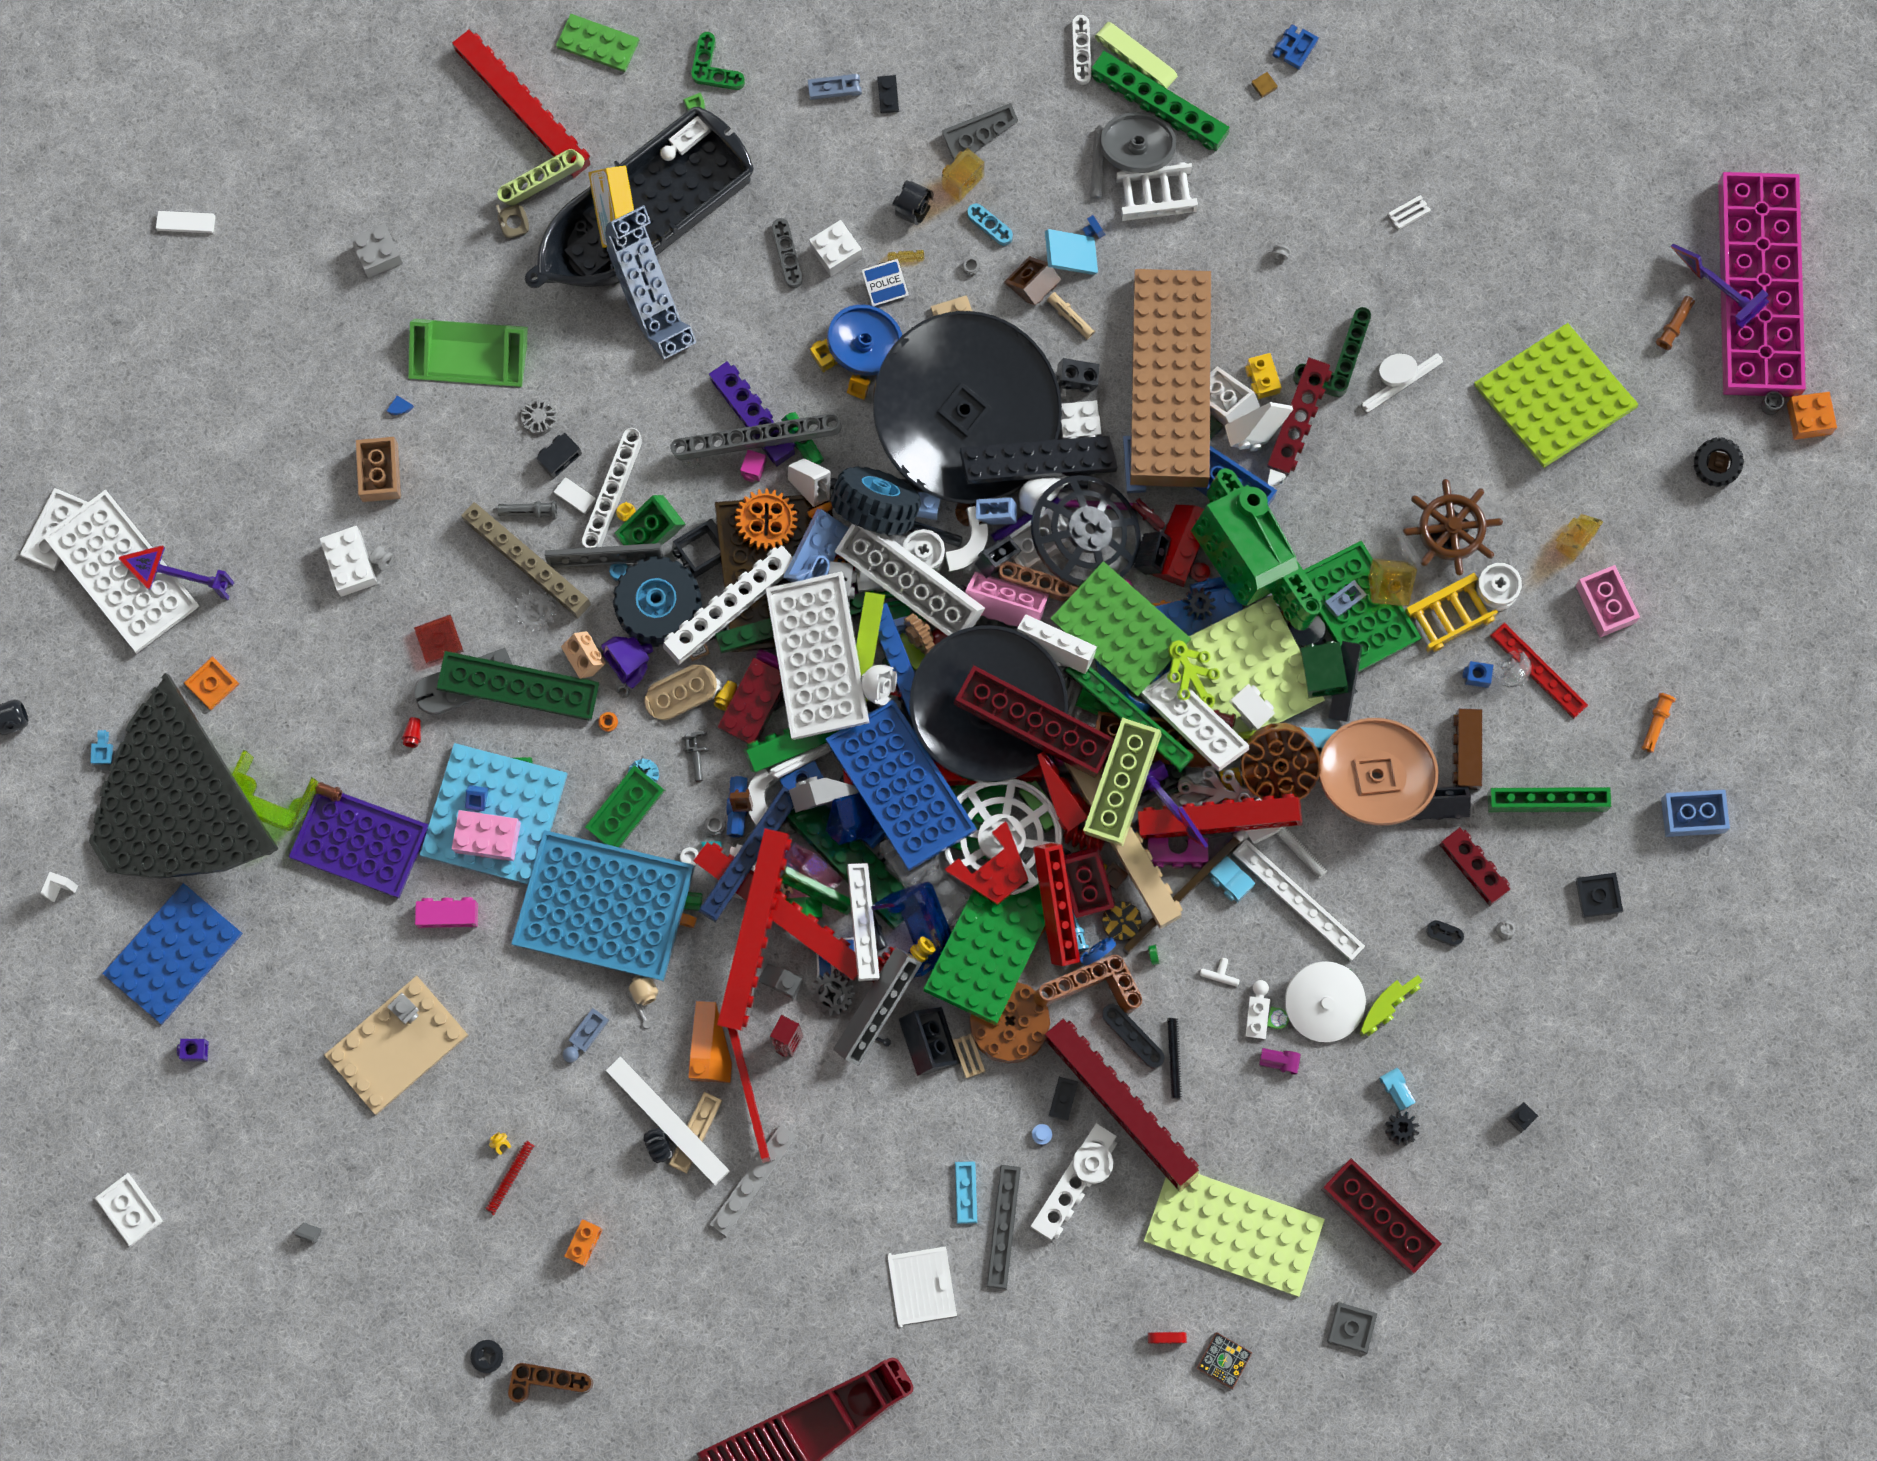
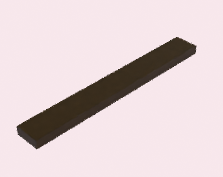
M1233 837L1173 897L1174 902L1177 900L1181 903L1209 875L1210 871L1239 845L1240 841ZM1154 918L1123 947V951L1127 955L1158 926Z

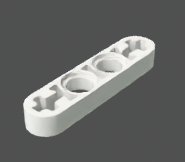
M1077 15L1073 19L1072 24L1074 79L1079 85H1085L1091 79L1089 19L1086 16ZM1079 21L1083 23V32H1079ZM1084 38L1087 43L1085 45H1078L1076 40ZM1084 55L1087 57V61L1081 63L1077 60V57ZM1081 68H1084L1085 79H1081V76H1079Z

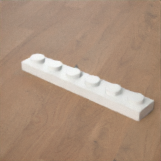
M868 863L848 864L847 872L858 981L879 980Z

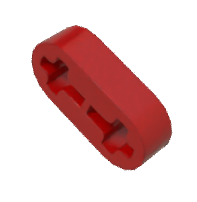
M1186 1332L1148 1333V1344L1187 1343Z

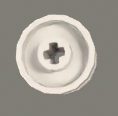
M924 529L914 531L908 535L903 543V548L938 573L945 561V547L940 536L933 531Z
M1494 563L1482 571L1475 590L1486 608L1492 611L1495 609L1502 611L1509 608L1515 602L1522 588V580L1518 571L1512 566L1505 563Z

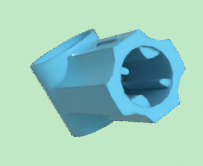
M1398 1068L1379 1077L1381 1084L1384 1083L1386 1087L1385 1091L1390 1093L1399 1111L1416 1103L1405 1085L1406 1081L1403 1074Z

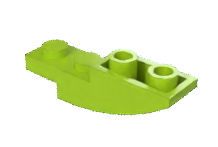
M1419 975L1403 986L1396 980L1379 996L1365 1017L1359 1033L1361 1037L1365 1034L1369 1037L1378 1030L1376 1026L1380 1023L1385 1025L1394 1018L1392 1015L1396 1010L1392 1005L1398 1006L1405 1000L1403 997L1406 994L1410 993L1413 995L1421 989L1419 985L1423 980Z

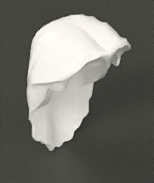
M1069 476L1037 478L1027 481L1020 489V509L1032 515L1036 502L1042 493L1052 484ZM1068 483L1056 488L1047 500L1052 501L1058 495L1060 489Z

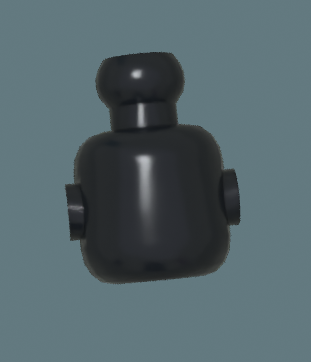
M14 699L0 704V735H7L27 727L29 722L28 715L21 701Z

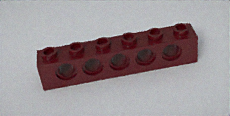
M1308 357L1290 405L1293 410L1283 423L1268 462V468L1289 475L1290 471H1295L1298 463L1295 460L1297 453H1302L1305 445L1302 439L1304 435L1308 436L1312 425L1309 424L1311 417L1315 418L1319 408L1315 405L1318 399L1322 400L1326 390L1322 388L1325 381L1329 382L1332 371L1329 370V364ZM1317 377L1320 383L1313 386L1309 383V379ZM1310 395L1313 401L1306 404L1302 401V397ZM1299 412L1304 413L1306 419L1302 422L1297 421L1295 415ZM1292 430L1299 433V437L1295 440L1290 439L1288 433ZM1285 448L1292 451V455L1288 458L1281 454V451Z

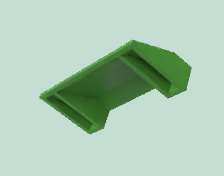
M413 319L410 321L409 379L522 387L528 327Z

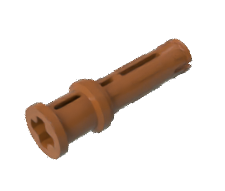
M1684 296L1671 322L1664 326V332L1656 340V344L1659 347L1671 350L1675 337H1678L1680 334L1679 329L1695 304V300L1692 297Z

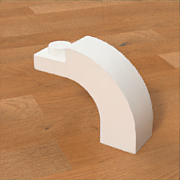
M975 506L966 509L971 528L969 542L961 549L945 552L949 572L961 570L972 564L986 545L988 527L987 524L979 525L980 520L976 519Z
M765 768L756 773L748 787L753 802V811L748 812L755 826L768 809L765 803L768 789L782 778L774 779Z

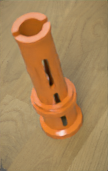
M1659 693L1657 706L1652 711L1654 716L1641 747L1642 750L1647 749V752L1650 753L1654 752L1664 721L1669 718L1671 705L1676 700L1673 696L1665 693Z

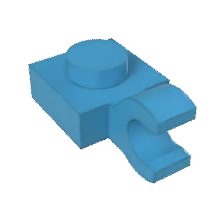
M98 730L97 744H91V764H112L113 745L107 744L109 732Z

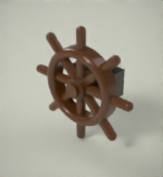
M1444 479L1442 481L1444 495L1437 497L1429 504L1416 495L1411 497V501L1424 511L1420 517L1419 527L1405 528L1402 534L1404 536L1420 535L1423 545L1428 550L1421 560L1422 566H1427L1434 556L1445 560H1454L1455 572L1460 576L1463 574L1462 559L1471 556L1477 550L1489 559L1494 557V553L1484 546L1482 542L1486 534V527L1501 526L1503 520L1501 518L1485 520L1482 510L1476 504L1484 495L1482 488H1479L1469 499L1462 495L1451 494L1450 482L1448 479ZM1445 505L1446 516L1439 513L1436 509ZM1453 505L1461 506L1463 508L1458 513L1454 510ZM1469 512L1475 521H1469L1465 518ZM1432 516L1440 523L1428 526V519ZM1477 528L1476 538L1468 534L1470 529ZM1459 538L1470 545L1460 549Z

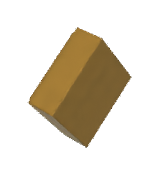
M1268 72L1254 79L1251 83L1261 98L1278 88V85Z

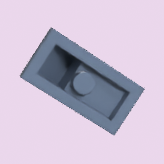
M1354 580L1325 601L1324 605L1337 618L1360 602L1367 594ZM1347 591H1349L1350 594H1353L1354 591H1356V594L1353 596L1355 598L1353 601L1350 600L1349 595L1345 594Z

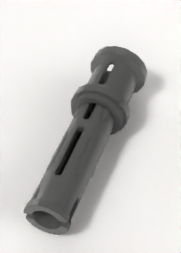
M536 501L534 504H498V516L530 515L536 518H541V516L557 518V502L541 503Z

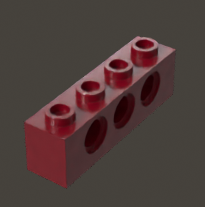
M1459 827L1442 840L1439 846L1490 907L1511 890L1509 887L1510 883L1504 876L1501 877L1497 873L1495 864L1483 856L1484 851L1481 847L1474 845L1471 841V835ZM1459 847H1466L1468 849V854H1461L1459 851ZM1478 862L1481 865V869L1475 870L1471 863ZM1484 878H1492L1494 881V885H1487L1484 881Z
M781 1014L770 1038L776 1053L786 1058L788 1055L793 1057L804 1035L799 1023Z

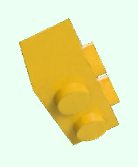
M1271 353L1249 358L1245 371L1247 377L1252 379L1251 390L1257 394V398L1262 399L1280 394L1282 387Z

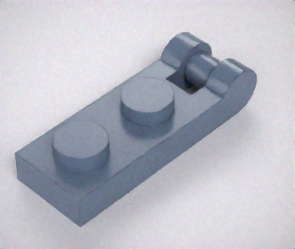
M851 74L809 79L810 100L861 95L862 89L859 86L860 75ZM850 83L852 87H846V84Z

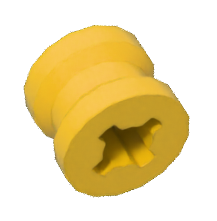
M921 937L918 940V944H914L910 948L913 957L920 962H925L928 959V955L936 951L934 944L926 937Z

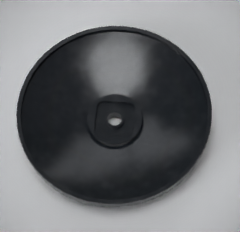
M985 625L957 631L937 643L926 654L915 673L910 690L909 706L911 722L916 736L925 751L935 762L959 777L978 782H1001L1020 777L1040 765L1037 755L1043 751L954 705L955 699L974 665L1067 714L1068 695L1061 671L1054 659L1039 643L1016 630L1001 626Z

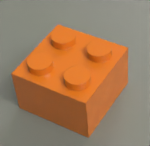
M1830 391L1792 396L1786 405L1794 440L1832 435L1837 429Z

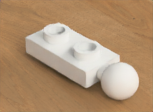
M698 116L695 117L669 139L672 146L663 147L661 149V157L666 161H671L674 159L676 151L683 155L709 134L710 129Z
M1258 980L1253 985L1256 997H1249L1245 1037L1266 1039L1270 999L1264 998V995L1268 993L1269 986L1267 982Z

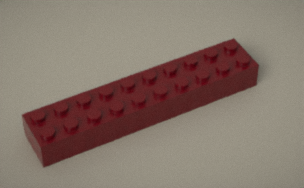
M1064 1018L1045 1033L1048 1045L1179 1192L1183 1191L1198 1177V1163L1192 1157L1188 1158L1185 1155V1149L1178 1141L1176 1143L1172 1141L1171 1133L1166 1127L1163 1126L1161 1128L1158 1125V1119L1151 1111L1147 1113L1143 1107L1144 1103L1138 1096L1133 1097L1131 1095L1130 1087L1124 1081L1120 1082L1117 1079V1073L1110 1065L1106 1067L1103 1062L1104 1058L1098 1051L1093 1052L1089 1046L1091 1044L1083 1035L1080 1037L1077 1034L1075 1025L1070 1020L1068 1022Z

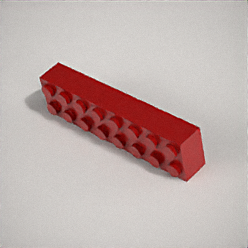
M1294 794L1282 795V798L1277 799L1274 796H1264L1262 800L1256 801L1254 798H1243L1242 802L1223 800L1222 804H1214L1213 801L1203 802L1202 806H1194V803L1182 805L1201 835L1302 825L1301 803L1298 797H1294ZM1162 806L1163 809L1155 810V807L1143 808V811L1138 812L1140 836L1144 840H1148V838L1188 836L1184 824L1166 806Z

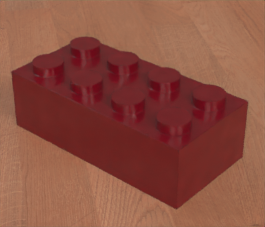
M753 658L718 728L747 744L759 740L775 706L783 694L780 670Z

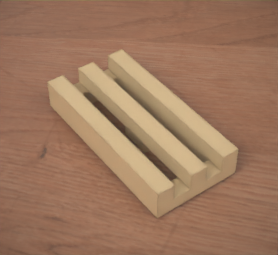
M972 1033L959 1039H954L953 1043L965 1077L969 1078L984 1073L985 1069ZM966 1040H970L980 1068L979 1070L975 1068ZM960 1042H962L969 1064L972 1069V1072L970 1073L968 1072V1069L966 1067L963 1055L958 1044Z

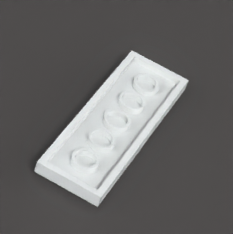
M1169 672L1154 681L1141 693V696L1218 771L1249 750V745L1189 687V699L1179 700L1177 691L1180 688L1181 679L1177 683H1170L1167 679ZM1175 674L1172 675L1173 680L1176 679Z

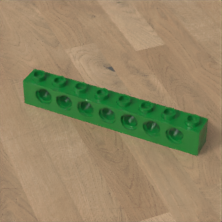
M1106 51L1102 52L1091 68V76L1096 82L1105 83L1111 91L1123 94L1127 101L1136 102L1142 110L1150 111L1155 116L1169 122L1172 128L1187 133L1191 140L1200 141L1208 150L1213 149L1217 152L1229 134V126ZM1114 72L1116 75L1110 76L1108 73ZM1124 82H1130V83H1132V84L1129 85V86H1127V85H1125V84H1123V83H1124ZM1145 91L1148 94L1141 95L1139 92ZM1161 101L1163 102V104L1158 105L1155 102ZM1176 110V111H1178L1179 113H1178V114H1172L1171 111ZM1193 120L1195 123L1189 124L1186 121ZM1202 130H1209L1210 133H1203Z

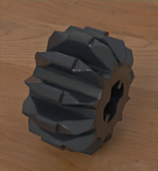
M1203 587L1199 592L1197 588H1193V594L1188 591L1186 595L1189 599L1184 598L1182 602L1188 604L1183 607V610L1189 609L1190 611L1187 613V616L1190 617L1194 614L1193 620L1195 621L1198 620L1199 615L1201 620L1206 619L1205 614L1210 617L1212 612L1209 609L1214 610L1216 608L1215 605L1210 604L1216 601V599L1208 598L1212 592L1209 591L1204 594L1205 588ZM1197 599H1200L1199 602H1203L1201 609H1199V606H1195V603L1198 601Z
M1397 1111L1396 1117L1390 1115L1389 1119L1391 1122L1387 1121L1385 1123L1387 1127L1391 1128L1385 1130V1134L1392 1133L1389 1141L1397 1138L1396 1145H1399L1402 1140L1403 1145L1407 1146L1408 1140L1411 1142L1415 1141L1413 1135H1419V1131L1413 1129L1419 1127V1123H1412L1416 1118L1415 1116L1408 1119L1409 1112H1405L1402 1117L1401 1112ZM1398 1124H1400L1401 1126L1404 1124L1406 1126V1133H1404V1131H1398Z
M661 1128L651 1129L644 1134L643 1140L652 1161L660 1163L672 1157L671 1145Z

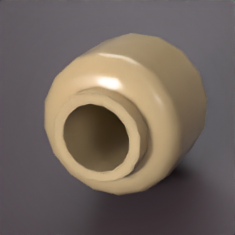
M636 976L632 979L633 982L629 986V991L637 1004L645 1006L656 1000L658 989L653 979L643 976Z

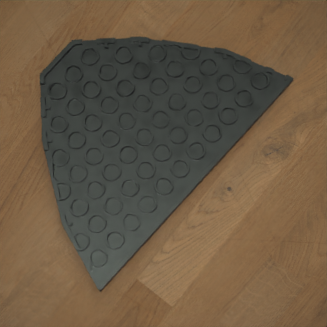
M164 673L160 684L150 692L152 694L146 703H142L128 723L125 739L118 747L109 769L110 775L107 781H104L101 788L100 806L96 809L93 822L95 823L93 834L90 835V845L107 872L156 879L225 872L262 856L271 855L278 850L277 845L170 675Z

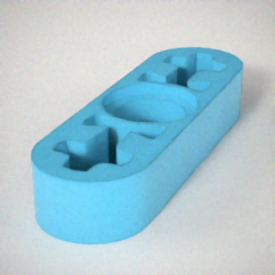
M975 203L969 206L967 215L970 221L998 244L1006 246L1012 242L1013 233L1010 228L982 205ZM973 210H980L979 215L981 217H979L978 215L973 216ZM993 221L996 225L993 229H988L985 227V223ZM999 232H1001L1002 234L1007 233L1008 239H1001V234Z

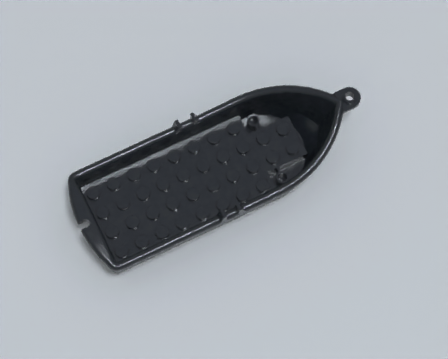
M701 107L689 109L621 163L614 161L615 167L626 166L634 210L643 205L646 208L651 223L646 225L645 228L656 256L747 186L751 180L750 176L754 171L749 154L736 133L733 132L729 136L725 135L731 128L718 116ZM698 116L708 126L710 133L683 155L676 151L673 160H664L661 157V149L665 146H672L669 139ZM591 186L568 202L549 223L539 246L537 265L525 275V282L530 288H539L544 283L556 282L579 287L608 286L619 283L606 248H602Z

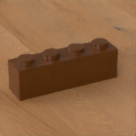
M1459 708L1456 714H1453L1452 720L1453 726H1456V734L1453 733L1452 744L1456 745V753H1453L1452 764L1456 765V772L1452 774V783L1456 784V787L1480 790L1482 787V709Z

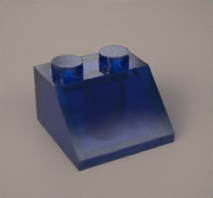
M859 793L833 799L826 832L839 845L871 836L875 819Z

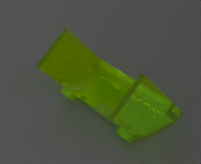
M243 750L232 773L234 779L261 822L283 831H291L307 815L319 782L311 777L303 797L294 799L289 809L254 796L257 783L252 777L246 775L254 757L248 751Z

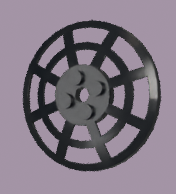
M1070 476L1057 481L1047 488L1037 500L1033 509L1031 535L1036 552L1047 569L1063 582L1079 588L1085 580L1069 575L1075 565L1085 569H1097L1103 562L1101 550L1107 545L1116 551L1111 558L1104 561L1108 566L1114 563L1120 556L1129 562L1118 573L1122 578L1134 565L1141 543L1139 522L1129 501L1111 484L1091 476ZM1077 481H1091L1100 484L1106 489L1103 495L1094 491L1081 490ZM1065 483H1070L1073 493L1065 496L1058 504L1047 500L1056 488ZM1112 493L1123 502L1131 518H1124L1119 508L1110 500ZM1084 496L1100 499L1098 507L1088 506ZM1073 498H1077L1080 506L1075 512L1064 508V505ZM1107 505L1113 509L1118 517L1117 520L1110 521L1104 513ZM1044 506L1054 511L1051 519L1052 534L1041 536L1039 520ZM1060 514L1067 518L1068 521L1066 530L1058 532V518ZM1086 525L1093 528V534H1089L1086 531ZM1134 525L1136 545L1132 556L1125 549L1127 541L1126 526ZM1121 527L1122 537L1120 544L1112 539V528ZM1069 538L1075 547L1073 554L1065 548L1061 539ZM1055 542L1060 553L1068 560L1063 570L1052 561L1043 544ZM1082 552L1094 553L1096 563L1080 560Z

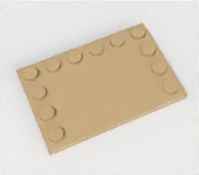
M415 976L330 1049L325 1056L372 1112L377 1115L469 1035L421 979ZM401 992L419 1009L417 1012L419 1016L411 1024L409 1022L404 1024L387 1007Z

